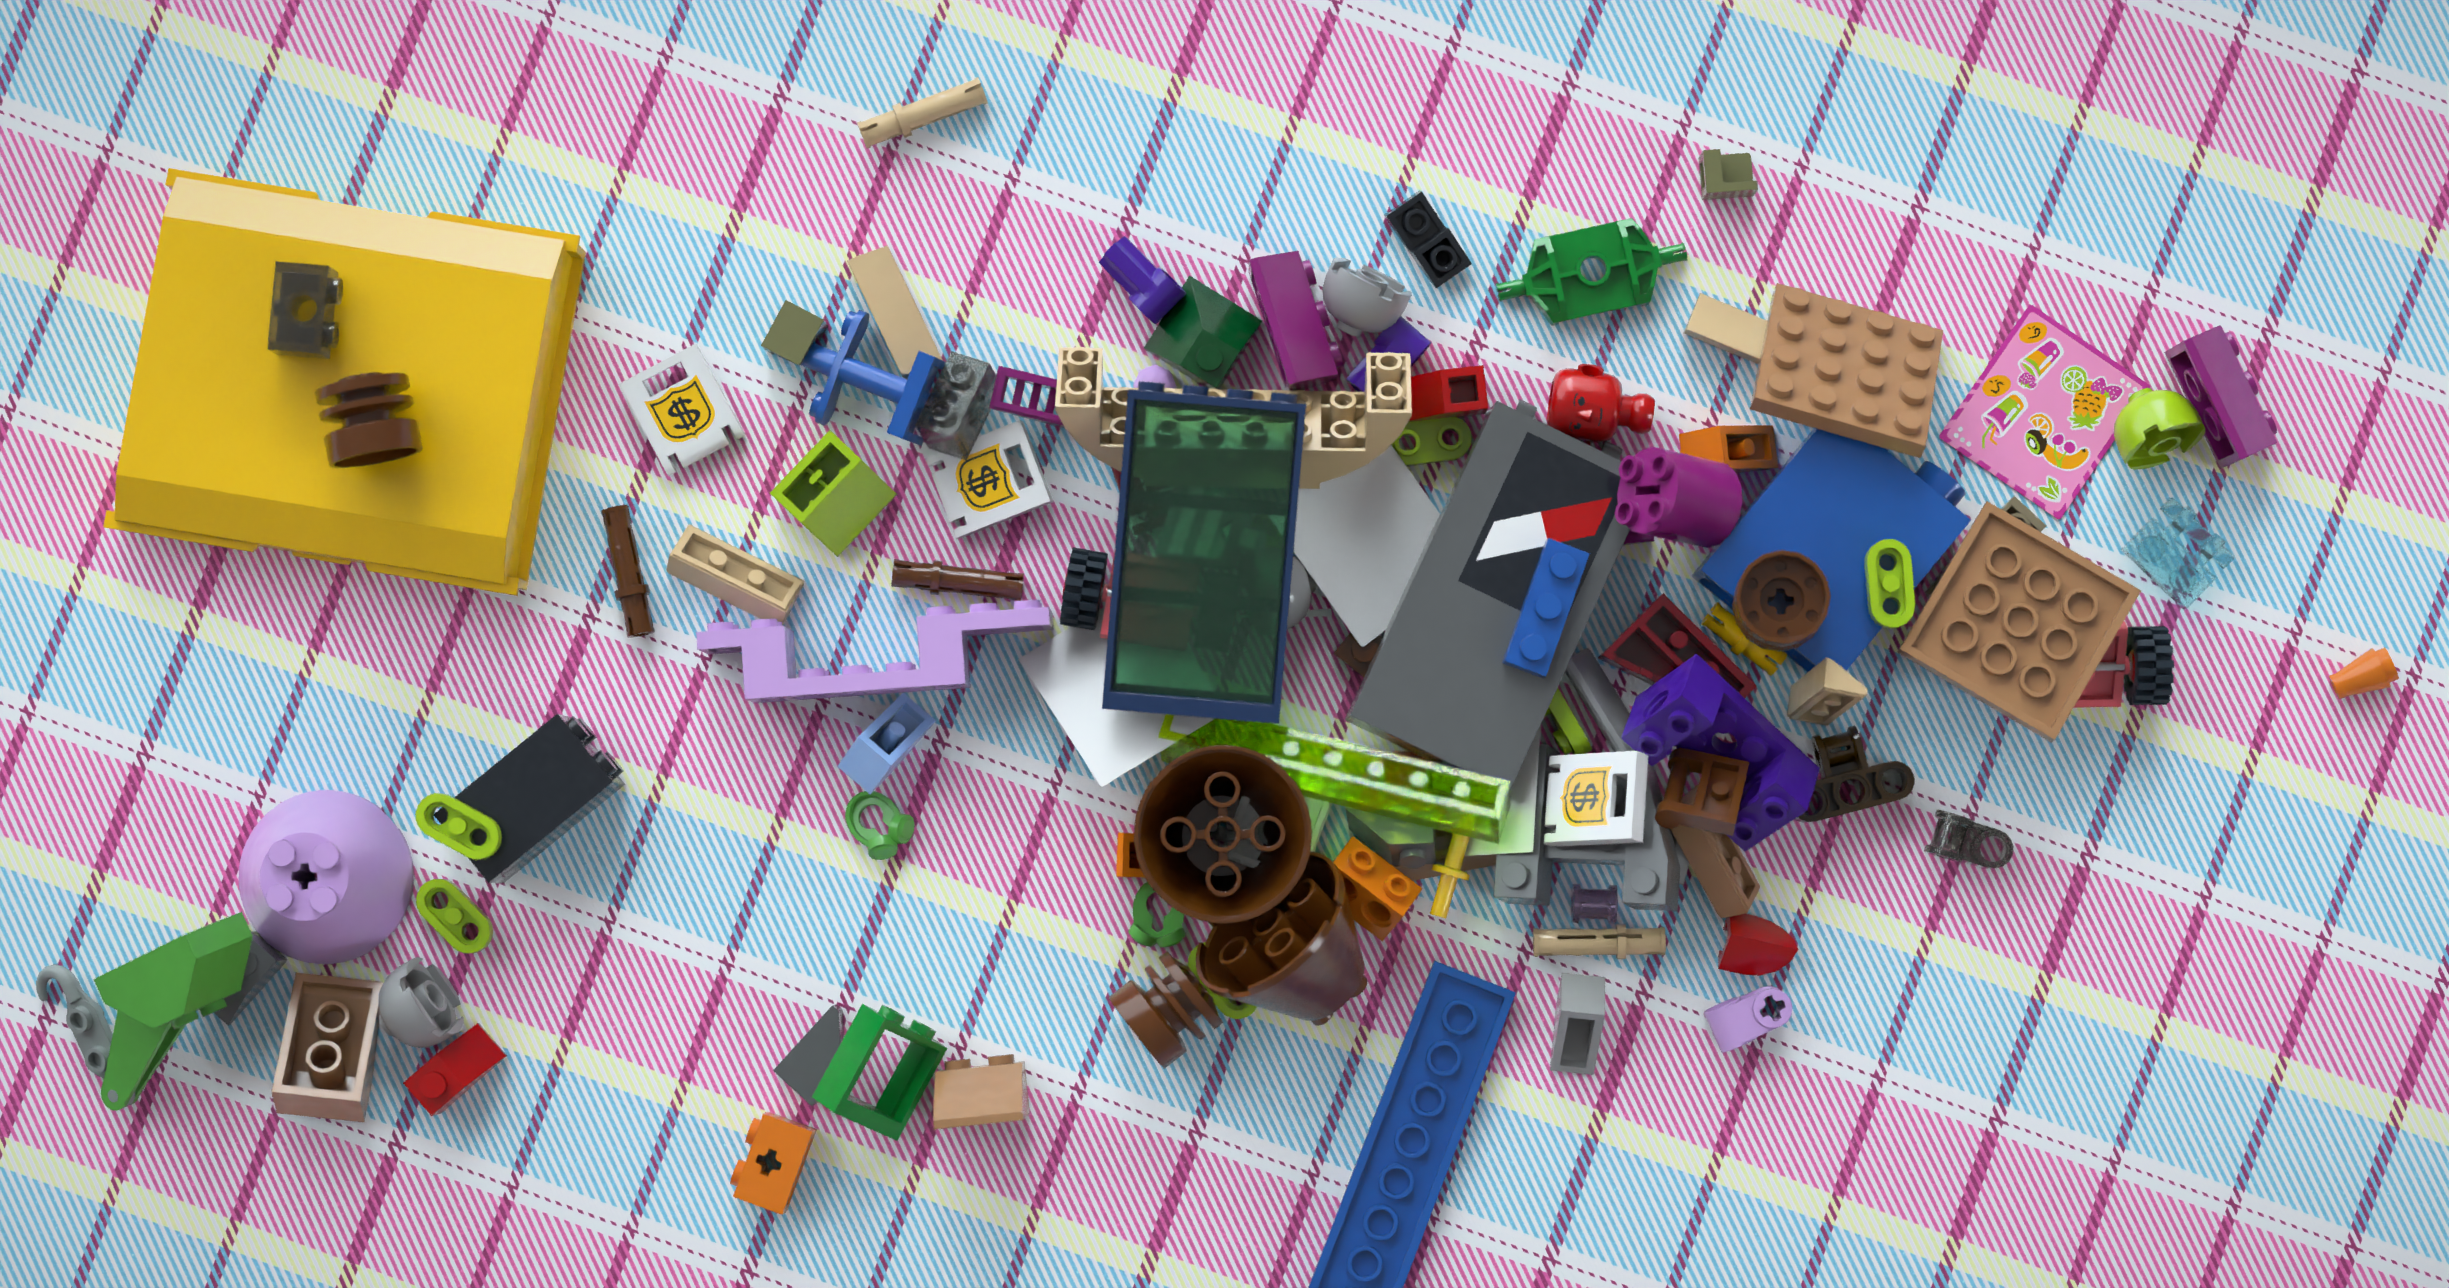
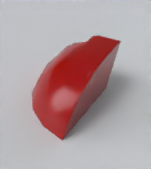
M1747 913L1727 917L1723 930L1728 931V938L1723 951H1719L1718 969L1743 975L1761 976L1780 970L1790 963L1797 953L1798 947L1795 940L1783 928L1769 920Z

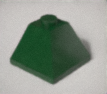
M1189 275L1182 286L1186 295L1162 318L1144 349L1202 386L1209 387V389H1221L1263 321Z

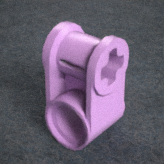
M1764 986L1740 997H1734L1704 1011V1015L1721 1052L1724 1053L1741 1047L1758 1036L1781 1027L1788 1022L1792 1015L1793 1007L1786 993L1777 987ZM1770 996L1775 1001L1781 1000V1005L1776 1007L1778 1015L1775 1017H1771L1766 1012L1760 1013V1009L1765 1007L1764 998Z

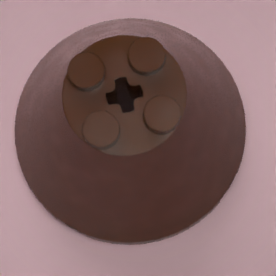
M1232 745L1198 748L1170 762L1155 776L1140 800L1134 823V844L1137 859L1152 889L1162 900L1177 911L1189 917L1211 923L1245 921L1257 917L1279 904L1292 891L1301 878L1307 865L1312 842L1309 810L1305 798L1295 781L1284 769L1267 756L1244 747ZM1242 796L1250 799L1249 804L1259 815V818L1253 822L1250 829H1240L1236 821L1233 820ZM1265 822L1263 830L1268 843L1267 845L1263 843L1262 846L1256 841L1254 830L1258 824ZM1220 823L1226 824L1227 831H1235V840H1229L1227 847H1218V842L1210 839V832L1217 831L1218 824ZM1240 840H1249L1253 848L1261 852L1257 859L1261 862L1257 867L1251 868L1229 860L1228 852L1233 850Z
M1310 852L1301 878L1292 891L1279 904L1269 911L1245 921L1234 923L1208 922L1213 928L1205 945L1200 942L1197 947L1196 969L1198 976L1203 984L1213 993L1291 1017L1311 1021L1315 1026L1327 1023L1332 1018L1334 1012L1340 1009L1350 998L1360 995L1365 990L1368 982L1364 976V960L1342 873L1331 859L1317 852Z

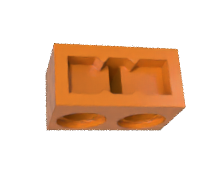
M1354 836L1350 838L1333 860V863L1342 873L1353 920L1383 942L1405 915L1423 888Z

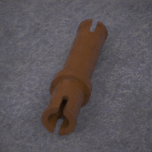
M619 505L601 510V515L606 528L607 541L618 588L614 592L616 600L621 602L627 638L652 634L655 632L647 598V595L650 594L648 584H644L635 536L631 525L629 506Z
M894 559L891 587L930 590L932 595H939V592H953L1017 601L1022 599L1024 573L942 565L943 561L934 560L933 564Z

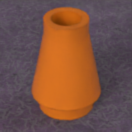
M2385 647L2377 651L2371 648L2338 672L2329 675V680L2339 700L2351 695L2390 688V683L2399 679L2395 665Z

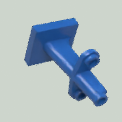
M859 310L857 313L850 311L842 325L841 335L845 336L839 351L836 352L813 343L801 364L803 367L828 376L823 393L818 392L811 403L809 415L815 417L816 423L823 426L827 425L835 411L844 382L897 403L886 433L922 446L925 438L913 432L922 410L935 414L941 399L929 393L938 369L951 373L953 365L918 351L908 379L854 359L855 352L868 327L869 313Z

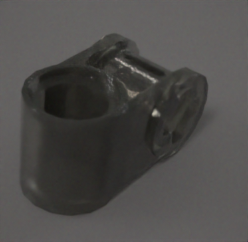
M1936 809L1934 816L1938 821L1931 844L1925 845L1924 852L1954 862H1964L1982 869L1999 868L2010 861L2014 846L2006 833L1975 823L1974 820ZM1987 837H1993L2001 844V855L1994 862L1986 860L1981 855L1980 846Z

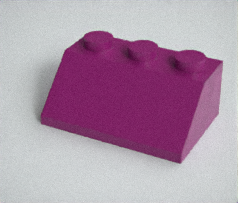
M1299 251L1250 259L1249 276L1286 390H1306L1337 380V368L1343 366V361L1336 341L1331 343L1327 341L1323 327L1329 326L1330 321L1323 300L1315 302L1310 286L1317 284L1310 260L1302 261Z
M2219 325L2186 339L2164 352L2185 397L2190 400L2201 418L2206 430L2204 437L2220 469L2277 443L2274 436L2277 433L2275 422L2267 410L2262 411L2255 397L2258 394L2256 382L2248 371L2243 372L2236 357L2239 355V348L2231 333H2225L2222 326Z

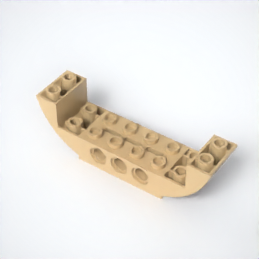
M1059 347L1055 411L1065 429L1081 447L1101 462L1121 472L1128 389L1138 390V388L1103 387V348ZM1366 353L1365 392L1250 390L1253 391V400L1271 401V392L1297 394V403L1306 404L1299 489H1320V483L1344 476L1367 465L1385 452L1401 435L1412 416L1410 353ZM1165 388L1164 392L1182 394V389ZM1209 389V396L1226 397L1227 389ZM1139 406L1136 447H1133L1136 448L1133 476L1145 480V486L1288 488L1293 419Z

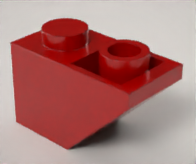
M1484 365L1443 369L1411 376L1412 416L1408 422L1486 414L1488 399Z

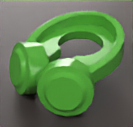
M864 791L852 797L847 804L845 812L847 826L855 839L868 847V854L872 859L884 860L893 857L898 852V844H906L912 838L915 828L913 817L902 814L897 805L885 795L875 791L871 794ZM876 805L882 809V821L889 827L888 834L881 835L875 828L867 829L862 826L860 816L865 808Z
M1146 882L1140 887L1133 902L1134 923L1128 932L1137 943L1143 946L1153 947L1155 944L1161 948L1174 946L1186 936L1182 926L1185 914L1171 907V911L1164 916L1163 929L1159 932L1155 931L1152 928L1153 915L1149 913L1146 906L1148 897L1155 891Z

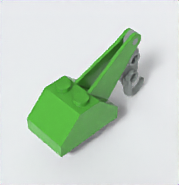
M242 912L186 933L93 979L104 1004L117 1010L113 1034L106 1021L102 1007L83 991L78 979L70 970L64 966L53 964L44 967L39 972L36 980V991L41 1001L48 999L46 987L47 982L51 978L56 979L62 987L68 1009L66 1016L67 1025L73 1032L85 1058L87 1068L95 1075L104 1079L101 1087V1098L107 1108L118 1111L134 1104L186 1024L199 1019L196 1011L200 1010L202 1017L208 1016L227 1007L224 998L241 991L253 937Z

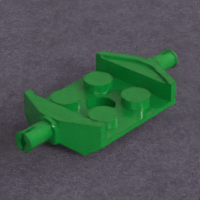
M1632 218L1534 239L1526 274L1522 275V279L1496 283V291L1500 292L1498 293L1499 302L1523 295L1530 297L1550 325L1554 326L1558 325L1559 322L1641 304L1642 306L1649 305L1655 286L1657 270L1662 265L1687 261V252H1684L1686 249L1684 243L1658 249V245H1652L1641 227ZM1590 258L1601 261L1605 268L1604 277L1598 281L1585 279L1580 269L1583 261Z

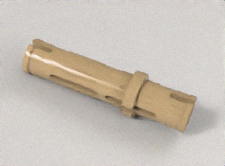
M976 77L974 80L908 105L901 106V103L892 106V111L862 122L859 121L857 125L868 149L875 144L902 134L904 138L912 136L911 131L976 106L985 105L988 102L983 87H981V82Z
M1616 924V929L1533 928L1534 957L1616 955L1617 959H1626V955H1665L1666 953L1665 927L1626 928L1625 924Z

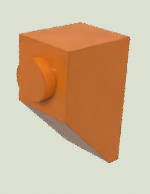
M1773 425L1715 426L1679 434L1680 453L1725 463L1736 473L1778 468Z

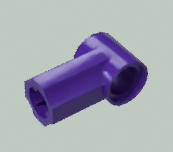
M1125 236L1114 243L1099 261L1115 281L1130 294L1129 299L1154 324H1157L1186 295L1182 287L1161 267L1157 268Z
M1401 316L1396 323L1381 332L1374 342L1375 346L1369 353H1410V364L1412 367L1432 342ZM1366 357L1358 363L1346 378V381L1357 392H1365Z

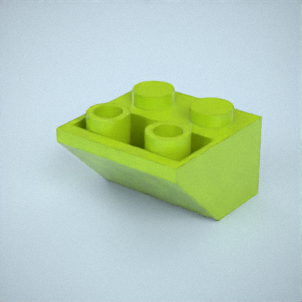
M831 430L820 439L770 492L783 507L837 557L897 495Z

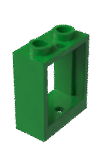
M862 1004L812 1098L833 1113L898 1141L948 1048L933 1039L936 1031L915 1019H913L910 1026L902 1023L905 1016L883 1004L879 1011ZM886 1029L911 1042L876 1106H873L851 1096L850 1093Z

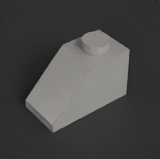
M1572 973L1561 974L1555 1011L1550 1061L1551 1071L1594 1075L1605 1018V977Z

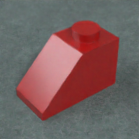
M477 1023L436 1053L405 1080L403 1084L431 1116L438 1115L459 1099L507 1055L480 1023Z

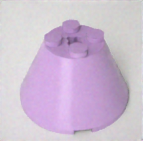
M318 790L299 794L283 801L270 810L258 822L247 839L240 859L238 873L239 891L243 908L258 934L269 945L286 956L315 964L347 962L374 950L375 947L395 931L402 921L411 900L414 883L412 856L401 830L376 804L355 794L334 790ZM315 873H317V881L314 880Z

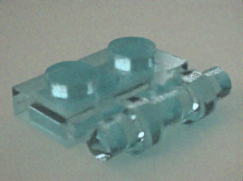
M2171 497L2160 508L2172 520L2165 528L2154 517L2149 519L2123 546L2121 551L2185 610L2217 578L2205 564L2212 558L2224 569L2234 560L2235 556L2223 546L2226 542L2217 533L2212 535L2195 519L2197 514L2189 506L2183 508ZM2182 532H2185L2200 547L2194 555L2176 539Z

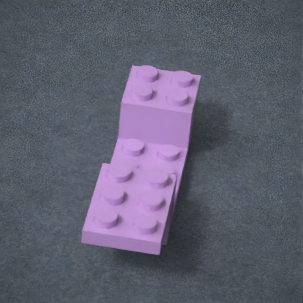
M1040 600L1015 601L1014 609L999 610V606H996V603L970 605L969 613H956L953 606L926 608L927 616H916L920 669H916V664H912V662L887 663L885 672H872V667L868 665L842 667L843 675H829V671L825 670V668L798 670L799 678H797L794 631L786 626H782V622H777V619L751 620V628L739 629V625H734V622L708 623L707 631L696 632L697 650L708 655L742 652L745 700L753 703L971 688L967 636L1054 630L1053 614L1049 607H1042Z

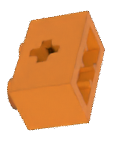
M769 1111L763 1113L761 1120L754 1118L745 1143L751 1144L746 1161L738 1160L730 1180V1184L736 1186L733 1197L781 1215L786 1213L817 1129ZM774 1150L777 1151L776 1160L782 1164L781 1167H776L769 1173L765 1171L766 1163L760 1159L761 1155L766 1156Z

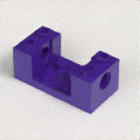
M1697 654L1636 696L1621 739L1634 751L1648 755V764L1652 767L1670 755L1674 746L1676 748H1686L1748 761L1749 767L1733 836L1727 835L1744 852L1807 811L1820 770L1809 757ZM1716 733H1729L1737 741L1733 743L1723 742L1716 736Z

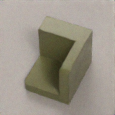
M1720 149L1703 150L1698 157L1702 200L1751 197L1758 191V182L1753 181L1752 161L1749 153L1721 155Z
M785 300L761 346L771 354L775 353L796 365H801L814 340H821L828 325L818 316Z

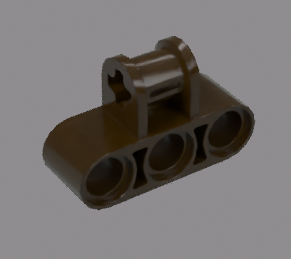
M1855 725L1848 727L1847 732L1825 738H1821L1820 735L1812 736L1813 751L1817 766L1820 768L1819 774L1821 778L1816 780L1813 794L1818 800V806L1813 814L1809 816L1802 814L1794 820L1801 823L1816 822L1901 800L1907 797L1913 790L1915 784L1914 774L1911 768L1899 761H1890L1868 767L1861 737ZM1843 746L1847 747V749L1844 751L1832 754L1830 753L1831 749ZM1888 769L1896 770L1902 778L1901 788L1894 794L1887 792L1882 785V776ZM1845 780L1854 781L1860 789L1859 799L1852 805L1845 803L1839 795L1840 786Z

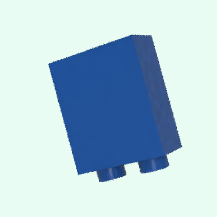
M1816 428L1809 433L1740 516L1731 534L1723 542L1715 546L1691 575V577L1733 611L1732 605L1735 588L1747 566L1763 554L1785 550L1801 553L1814 561L1828 581L1831 594L1828 614L1813 638L1799 648L1784 651L1790 659L1807 673L1826 657L1831 658L1847 671L1882 629L1881 626L1872 620L1868 611L1865 556L1872 545L1884 539H1894L1900 541L1908 548L1912 559L1915 589L1971 521V519L1956 508V505L1965 496V490L1954 478L1935 464L1925 461L1914 473L1889 453V449ZM1884 554L1880 557L1879 564L1882 569L1890 571L1894 567V560L1891 556ZM1776 593L1774 600L1768 602V606L1776 607L1777 614L1781 615L1784 614L1787 606L1792 605L1791 602L1784 601L1783 594ZM1890 598L1885 599L1883 610L1889 615H1893L1897 611L1896 601Z

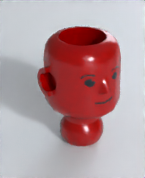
M1580 364L1578 369L1565 368L1555 374L1549 396L1547 425L1575 439L1583 440L1588 445H1591V441L1605 442L1610 440L1615 435L1617 426L1628 427L1636 434H1645L1651 430L1655 399L1647 393H1637L1634 396L1622 395V384L1618 378L1611 374L1603 373L1604 369L1599 366Z

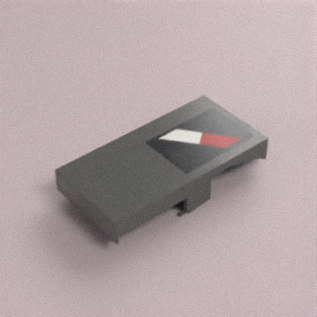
M1519 399L1516 409L1496 401L1485 414L1483 424L1451 494L1430 533L1345 717V721L1443 768L1500 781L1504 784V795L1510 792L1630 531L1626 525L1619 524L1615 518V509L1618 504L1617 492L1621 479L1619 475L1621 461L1619 458L1623 449L1605 441L1600 451L1534 419L1537 407ZM1550 538L1590 554L1547 676L1540 678L1502 662L1545 541Z

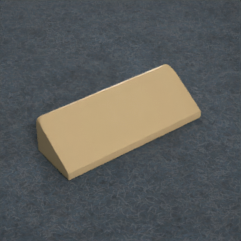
M888 245L847 260L902 377L908 379L918 351L942 360Z
M1700 293L1683 333L1759 365L1767 320Z
M690 524L670 553L666 568L669 574L760 619H777V622H782V626L805 583L804 580Z
M1826 657L1791 686L1787 717L1793 720L1827 726L1866 697L1868 689L1835 661Z

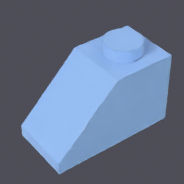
M902 693L857 737L837 767L866 792L871 794L898 767L936 720L905 693Z

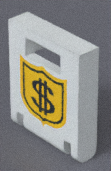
M697 344L619 383L668 476L677 472L674 463L669 457L672 454L676 453L683 468H686L729 445L730 442L722 428L730 425L731 432L737 440L746 436ZM681 362L689 377L652 396L644 381Z
M1021 420L925 458L929 467L943 462L946 468L936 471L931 475L949 523L963 518L966 520L967 525L959 526L953 530L956 539L974 534L1054 502L1024 422ZM1021 447L1035 484L1019 489L1005 450L1009 452Z
M1639 751L1549 757V766L1560 769V773L1548 774L1545 827L1550 829L1556 828V833L1544 834V844L1549 846L1643 843L1648 755ZM1617 776L1627 779L1625 817H1614Z

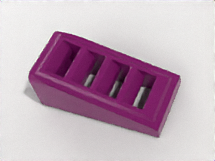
M998 366L989 409L1065 428L1059 416L1053 414L1056 402L1057 379ZM1009 378L1017 380L1012 404L1003 402ZM1025 383L1033 385L1028 408L1020 406ZM1042 387L1049 389L1044 412L1037 410Z

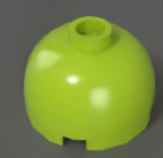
M2151 388L2141 389L2133 393L2128 398L2129 403L2122 408L2114 423V437L2119 453L2124 463H2127L2129 468L2133 470L2147 469L2170 461L2169 456L2165 453L2173 451L2179 446L2183 453L2187 452L2202 439L2206 432L2201 418L2190 400L2174 391H2153Z

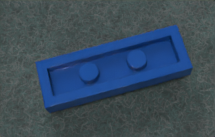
M1550 538L1545 541L1506 650L1503 664L1540 678L1547 676L1590 553Z

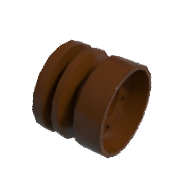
M362 373L342 378L338 382L325 385L315 391L316 402L319 405L332 406L319 413L320 421L324 423H342V428L324 437L330 467L352 468L380 464L409 457L423 450L418 422L415 419L396 418L395 415L414 404L413 397L410 395H395L410 387L408 375L405 373Z
M1779 550L1763 554L1747 566L1735 588L1732 608L1736 625L1746 639L1762 649L1781 652L1799 648L1814 637L1828 614L1831 594L1826 576L1814 561L1801 553ZM1776 593L1783 594L1784 601L1791 602L1792 604L1786 607L1782 615L1777 614L1776 607L1768 606V602L1774 600Z
M1168 951L1159 957L1170 973L1164 979L1161 978L1151 965L1145 968L1146 974L1153 985L1150 990L1146 992L1140 985L1130 980L1108 997L1128 1026L1164 1069L1187 1052L1186 1046L1179 1035L1180 1031L1186 1028L1199 1040L1206 1037L1195 1021L1199 1016L1203 1015L1214 1029L1223 1023L1218 1015L1214 999L1188 966L1172 957Z

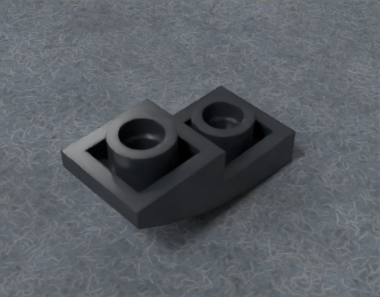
M1422 191L1416 192L1384 214V217L1435 288H1438L1472 264L1450 229L1444 226Z

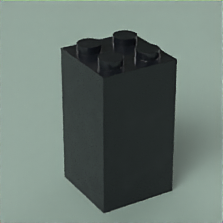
M556 714L454 797L492 818L500 827L502 840L496 853L486 859L469 858L488 883H505L625 785L619 777L624 770L608 751L604 753L602 750L598 751L592 741L597 737L581 718L577 720L574 716L568 717ZM442 807L434 813V816L440 824H443L448 819V812ZM477 829L472 836L473 842L478 846L483 845L487 840L486 832L483 829Z

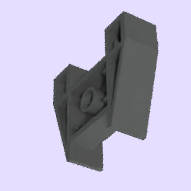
M1541 744L1539 747L1533 852L1497 854L1493 897L1507 904L1550 906L1553 862L1624 865L1622 903L1635 910L1678 911L1680 864L1671 829L1661 827L1655 821L1657 806L1663 799L1654 766L1652 767L1648 764L1643 843L1549 846L1544 844V834L1556 833V828L1550 829L1545 827L1548 774L1560 773L1559 769L1549 766V757L1560 755V752L1547 744ZM1617 776L1614 817H1625L1627 779Z

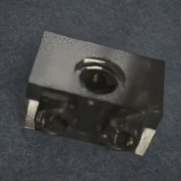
M276 261L267 346L269 351L277 355L330 359L331 348L337 347L339 339L338 322H333L335 304L340 305L343 297L342 278H338L336 270L328 265ZM308 300H314L317 306L316 314L308 321H300L298 317L299 307Z
M951 351L915 424L929 449L967 460L991 411L989 405L996 374L990 363Z

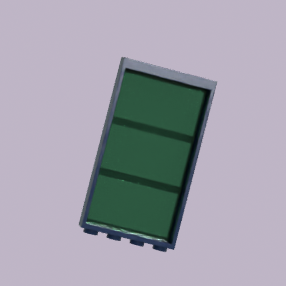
M1138 381V390L1128 389L1102 709L1279 724L1306 404L1297 403V394L1271 392V401L1253 400V391L1227 389L1226 397L1209 396V387L1183 385L1182 394L1164 392L1165 383Z

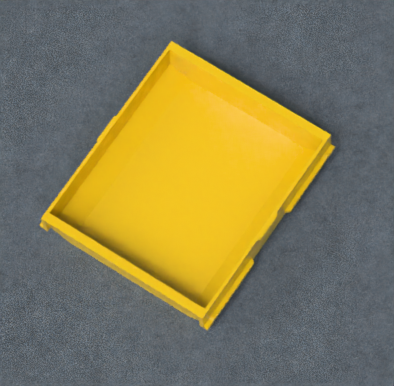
M168 168L165 185L172 189L162 218L116 472L115 511L106 510L103 527L254 552L260 546L290 551L295 557L349 565L351 562L363 563L369 572L518 596L519 589L527 590L586 251L579 245L581 236L431 211L425 218L321 201L318 193ZM362 373H405L408 375L410 387L395 395H410L413 397L414 404L395 415L396 418L415 419L418 422L423 450L409 457L380 464L352 468L330 467L324 437L342 428V423H324L320 421L319 413L332 406L319 405L316 402L315 391L325 385L338 382L342 378Z

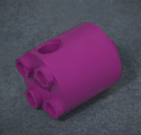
M1657 447L1643 449L1635 456L1628 455L1620 463L1619 475L1621 479L1617 492L1618 504L1615 509V518L1619 524L1626 525L1632 532L1710 548L1723 542L1731 534L1739 520L1742 507V486L1736 472L1725 463Z

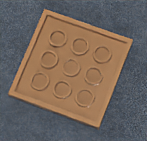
M1777 283L1772 294L1750 410L1921 458L1927 442L1943 330Z
M1986 501L1897 653L2052 743L2062 729L2141 590Z

